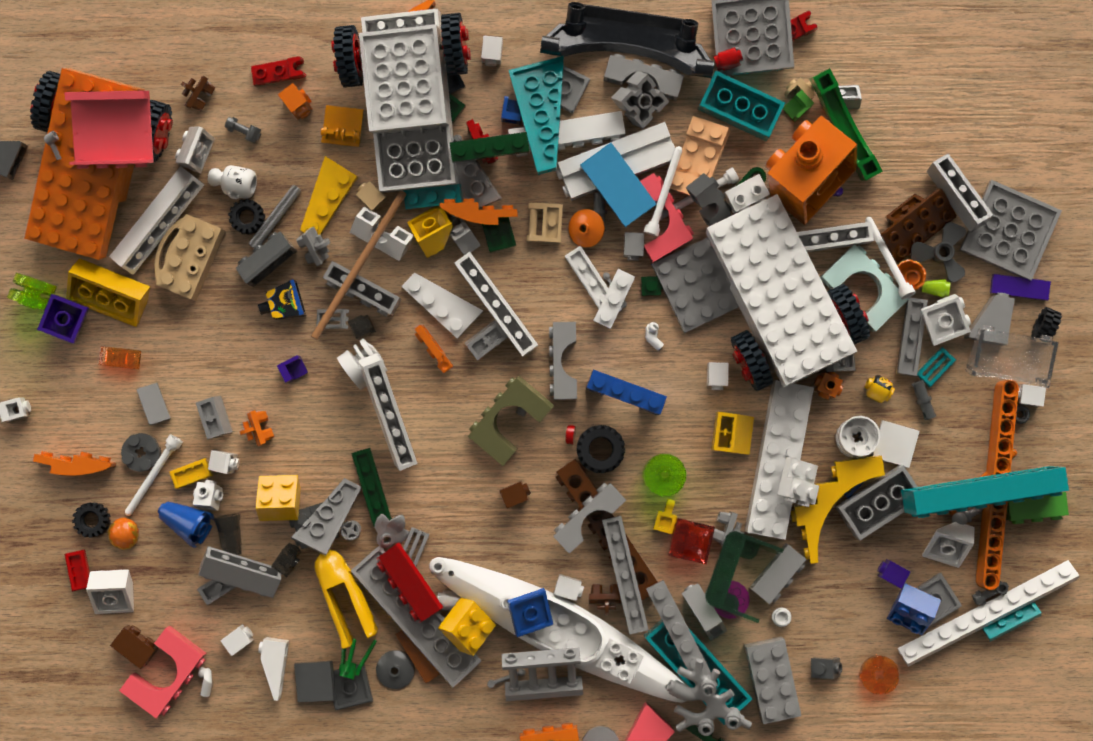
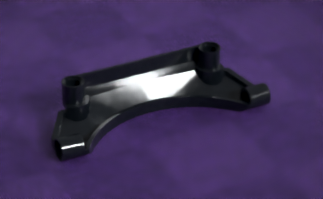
M571 2L568 4L566 23L558 24L546 36H542L540 53L565 57L595 51L622 52L663 62L691 76L712 79L714 61L710 60L701 44H696L699 24L693 19H681Z

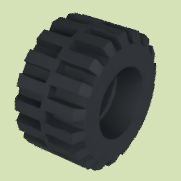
M596 425L588 428L581 434L577 442V455L582 465L588 470L595 473L611 472L623 461L625 443L620 433L614 428L606 425ZM605 438L611 443L612 453L609 458L599 461L591 456L589 447L594 439Z

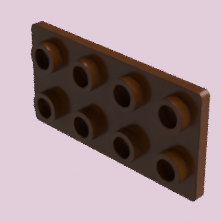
M938 188L925 199L917 194H913L886 216L888 223L892 225L881 233V237L894 260L899 263L911 254V247L914 243L926 242L940 231L946 223L955 219L957 215L941 188Z

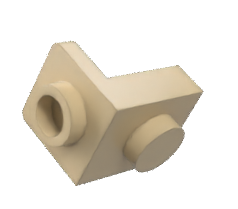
M801 77L797 81L793 79L785 86L787 88L784 93L786 96L794 89L797 92L802 89L810 99L816 95L813 86L809 82L806 83Z

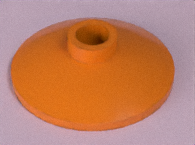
M580 210L570 219L569 235L578 246L585 248L593 247L603 238L605 232L604 221L593 210ZM583 225L586 226V231H585V232L582 231V226H583Z

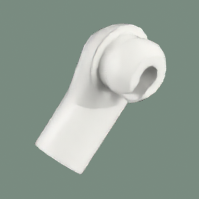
M201 667L198 672V676L203 678L200 695L209 697L212 688V671L208 667Z

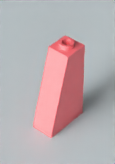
M645 702L625 741H667L675 733V730Z

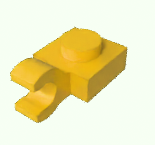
M667 498L665 510H658L653 527L654 530L668 534L673 533L677 515L672 514L675 500Z

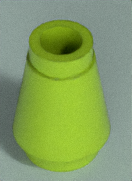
M946 279L925 281L921 292L944 298V296L948 297L950 281H946Z

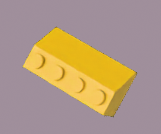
M79 258L68 271L66 299L134 327L138 326L149 299L150 286Z

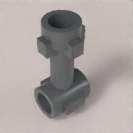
M228 117L224 126L228 131L233 132L236 130L246 135V140L256 143L257 140L259 141L261 129L250 125V128L237 123V118Z
M1000 581L996 589L986 590L982 593L978 590L972 595V598L977 606L980 604L984 605L986 604V599L997 593L1001 595L1007 594L1009 586L1007 582Z

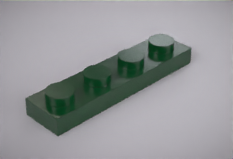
M527 132L449 142L452 163L529 152Z
M371 448L351 453L373 527H375V522L380 514H384L390 521L392 519Z

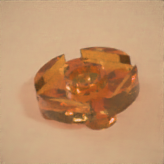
M876 654L864 661L860 668L859 677L863 686L871 693L887 694L892 692L898 685L899 670L893 660ZM883 670L884 672L882 673V675L884 676V678H878L876 680L875 672Z

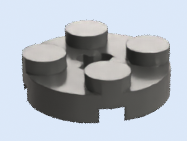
M138 433L131 435L122 446V462L134 471L143 472L150 470L161 456V448L157 440L149 434ZM143 447L146 455H142L140 458L138 457L137 449Z

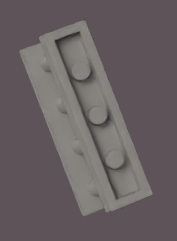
M580 648L502 654V670H509L510 682H505L506 701L583 695L582 676H576L575 664H581ZM567 665L568 677L557 678L556 666ZM548 667L549 678L537 679L536 668ZM528 668L529 680L518 681L517 669Z

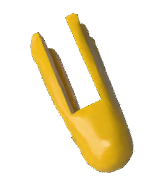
M329 550L326 556L320 553L315 560V572L339 634L341 648L346 649L350 647L353 641V636L332 590L333 587L345 583L367 639L375 636L378 633V628L374 621V616L344 558L335 550Z

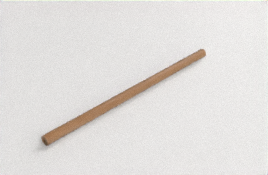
M400 190L312 333L311 337L313 339H319L407 195L405 192Z

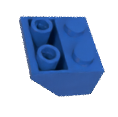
M905 583L899 591L887 619L896 625L909 629L915 634L923 635L935 619L941 599Z

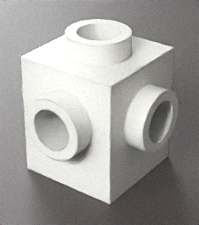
M205 480V483L197 482L193 493V505L204 510L219 511L220 501L223 499V488L212 480Z

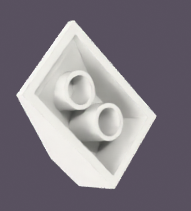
M189 127V130L185 131L183 135L181 149L179 148L176 152V163L201 174L215 138L202 127Z

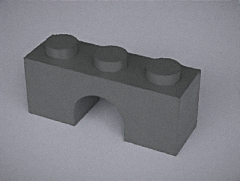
M703 173L690 183L686 189L692 200L702 208L699 213L704 222L711 226L732 216L730 213L732 209L724 201V194L717 188L719 186L717 181Z

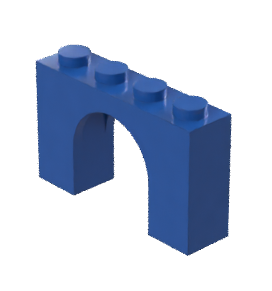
M594 369L586 386V389L618 399L655 415H661L667 398L665 395Z

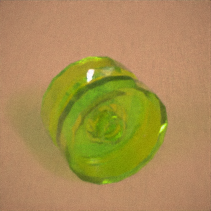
M16 272L13 283L24 288L23 290L10 288L7 298L18 302L20 305L45 311L49 299L41 297V294L51 296V294H55L57 286Z
M657 454L646 462L643 468V480L651 492L660 496H671L683 488L686 481V469L677 457L671 454ZM666 471L668 477L662 478L661 473Z

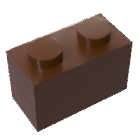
M522 481L500 489V494L507 509L529 500L528 495L531 494L527 483L523 484Z
M127 625L121 630L110 646L139 669H142L148 664L159 648L154 644L155 641L150 637L145 638L140 634L141 630L134 625Z

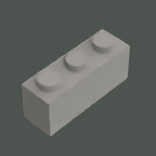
M785 543L749 588L768 604L771 602L775 603L781 596L779 592L783 587L787 588L792 583V576L796 572L799 573L806 564L804 562L806 559Z

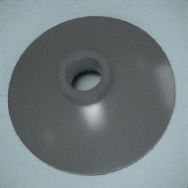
M392 650L382 655L376 666V674L379 681L390 689H400L408 685L413 679L415 666L408 654L399 650ZM393 667H396L398 669L397 674H393L391 672V669Z

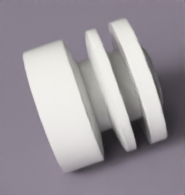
M364 338L360 340L364 348L363 350L357 344L353 346L357 353L355 356L349 351H345L337 357L345 372L360 390L366 387V383L358 360L377 354L382 360L385 372L388 371L381 355Z
M852 417L842 423L837 429L835 436L836 445L840 452L847 457L855 459L865 457L874 452L879 446L881 439L880 429L869 417ZM859 434L858 438L861 440L855 443V438L852 435Z

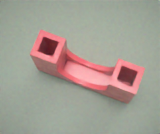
M655 173L640 182L657 204L664 182L660 176L656 177ZM668 193L663 208L669 214L668 228L661 236L644 245V250L652 263L657 262L693 240L692 235L694 233L689 225L685 226L682 221L684 216L679 208L675 209L672 204L674 199L670 193Z
M171 626L164 629L154 644L170 655L176 663L177 676L172 685L156 687L135 672L129 676L119 690L155 718H158L160 715L165 716L171 708L169 704L172 699L176 700L183 692L181 687L184 683L187 685L194 677L192 672L195 668L199 669L206 661L204 656L207 653Z

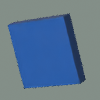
M544 588L507 600L517 638L553 625Z

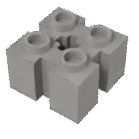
M637 71L627 81L629 86L627 88L621 87L611 99L619 109L627 111L624 115L632 125L643 129L653 119L651 114L654 111L660 112L669 103V100L660 90L654 89L656 84L648 74Z

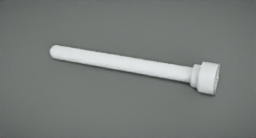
M680 146L674 150L652 220L645 226L644 233L656 237L659 235L660 225L658 223L682 154Z
M733 167L726 170L722 178L716 180L719 184L717 188L740 181ZM688 196L673 205L675 209H682L694 201L691 196ZM667 210L662 211L660 220L668 217Z
M867 217L865 222H871L873 237L899 285L898 293L901 299L913 296L916 291L912 285L906 283L873 219Z
M172 434L168 436L165 450L126 508L125 515H132L171 453L180 448L183 443L182 440Z

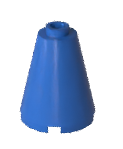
M169 501L161 504L158 509L159 519L191 547L196 548L197 543L202 544L212 529L210 521L211 519L214 521V515L209 511Z

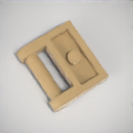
M528 203L530 218L527 242L561 243L563 204ZM538 210H543L542 236L536 235Z

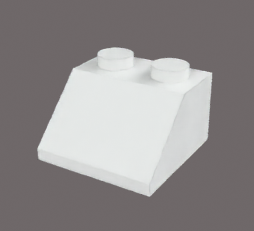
M129 570L90 572L86 590L95 614L134 612L133 581Z

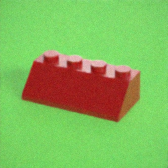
M399 542L377 558V567L382 573L386 572L389 577L387 579L388 583L393 589L396 588L400 593L398 597L403 605L407 604L411 609L409 614L414 621L418 620L421 623L443 608Z

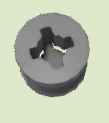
M354 520L347 521L341 526V535L346 540L356 539L362 531L360 524Z

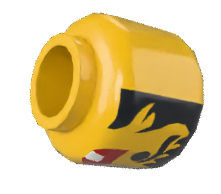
M876 375L873 378L869 377L864 385L866 396L878 403L888 402L895 390L893 383L880 375Z

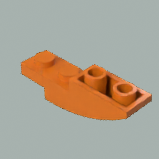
M474 198L463 199V203H455V199H444V203H440V207L448 213L478 224L498 225V217H518L517 209H513V205H503L502 209L495 210L494 206H482L483 210H479V204L475 202Z
M42 451L41 454H34L33 462L51 465L50 473L57 475H87L116 467V463L111 462V458L99 456V459L87 452L73 455V460L72 457L60 455V458L53 457V453Z

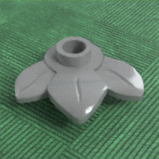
M384 514L378 516L375 522V530L378 533L376 541L379 546L388 548L394 543L403 542L408 537L409 531L404 529L405 518L402 514L390 521ZM385 537H389L387 541H383Z

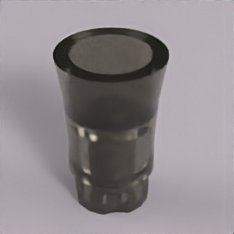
M241 513L214 517L222 551L235 555L242 554Z

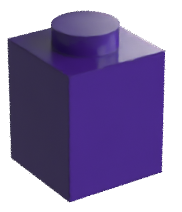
M888 559L885 562L882 561L877 570L879 572L878 577L901 589L910 574V571Z

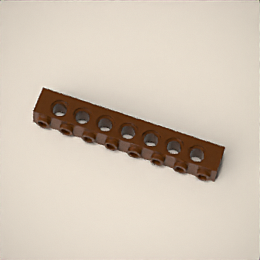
M576 459L556 471L558 474L556 476L557 481L561 486L565 485L569 491L566 494L572 502H577L579 505L578 511L584 507L580 501V496L583 493H589L592 498L598 494ZM572 477L580 479V485L576 488L571 487L569 484ZM601 510L602 516L600 519H593L591 513L586 517L590 522L588 524L589 529L593 534L597 533L601 539L598 542L605 551L606 549L609 550L606 536L602 534V520L614 516L610 512ZM626 535L630 555L634 560L635 575L640 573L645 577L644 581L638 584L641 600L643 601L649 597L646 588L658 582Z

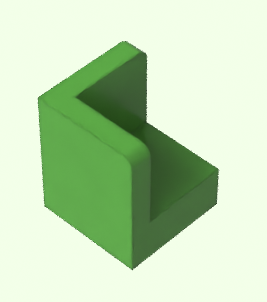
M801 89L783 107V110L796 122L813 106L814 102Z

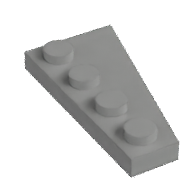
M460 135L453 136L454 142L464 141ZM477 160L456 162L458 184H461L462 201L463 199L474 198L475 202H478L480 209L482 206H487L502 199Z

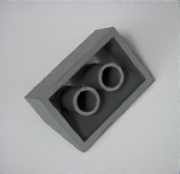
M282 232L271 234L264 245H258L253 249L254 253L249 257L245 256L238 262L239 265L236 267V270L246 284L255 287L297 252L296 248Z

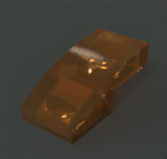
M101 346L98 365L139 370L141 351Z

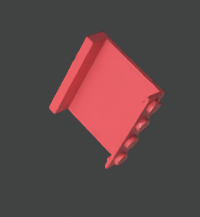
M149 91L65 92V100H71L75 161L69 162L70 165H77L78 169L89 168V164H96V168H108V164H115L116 168H126L128 164H135V167H147V163H154Z

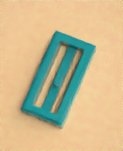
M940 347L918 370L917 377L923 380L926 386L930 388L956 359L946 349ZM943 353L942 358L923 376L922 373ZM947 358H949L950 360L944 365V367L929 381L928 377Z

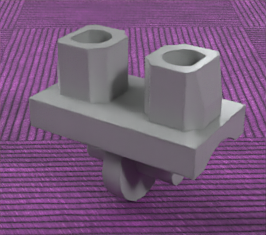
M314 227L309 228L296 239L299 247L307 246L309 250L305 254L308 264L315 263L316 266H319L329 257L327 245L331 242L329 238L323 239L321 234L318 235Z
M719 511L717 521L724 523L725 527L723 531L714 528L711 538L719 542L720 545L727 547L732 533L731 540L735 542L738 535L744 536L745 532L740 531L742 523L737 522L735 529H733L738 514L731 511L729 513Z

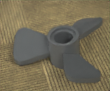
M953 222L946 223L943 227L942 242L934 247L921 242L914 243L911 247L910 260L921 263L932 258L937 263L944 262L948 280L950 282L958 281L965 276V269L952 259L955 254L953 245L966 235V229ZM940 248L946 250V257H942L939 254Z

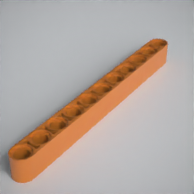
M1002 380L995 385L986 469L987 476L1011 472L1019 386L1013 380ZM1006 384L1009 387L1008 393L1004 390ZM1004 403L1007 405L1006 412L1002 409ZM1002 422L1005 424L1004 431H1002L1000 427ZM1000 442L1003 443V449L1001 451L999 449ZM998 461H1001L1003 464L1000 470L997 468ZM1008 502L1005 505H998L996 508L993 507V504H990L982 510L976 583L979 587L988 590L996 589L1000 583ZM993 518L996 520V524L994 527L991 526V520ZM991 538H993V539H994V543H993V545L990 547V545H989V540H990ZM991 557L992 563L988 566L987 560ZM989 576L990 582L986 585L985 579Z

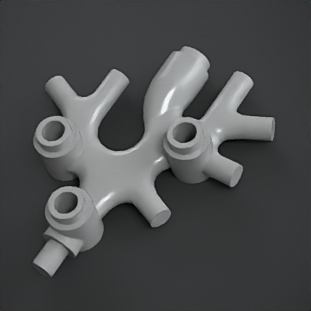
M696 659L693 671H689L681 666L678 668L677 674L695 682L696 686L691 688L678 680H670L666 688L669 694L684 701L703 700L707 704V708L701 713H693L676 705L674 712L684 717V720L676 725V729L679 732L691 725H697L698 731L702 735L709 736L714 731V719L716 718L725 719L726 726L732 730L740 726L750 729L752 722L744 719V715L740 714L737 708H728L726 706V701L734 696L733 691L729 689L723 694H715L716 679L720 675L718 669L714 668L710 675L704 676L702 674V659Z

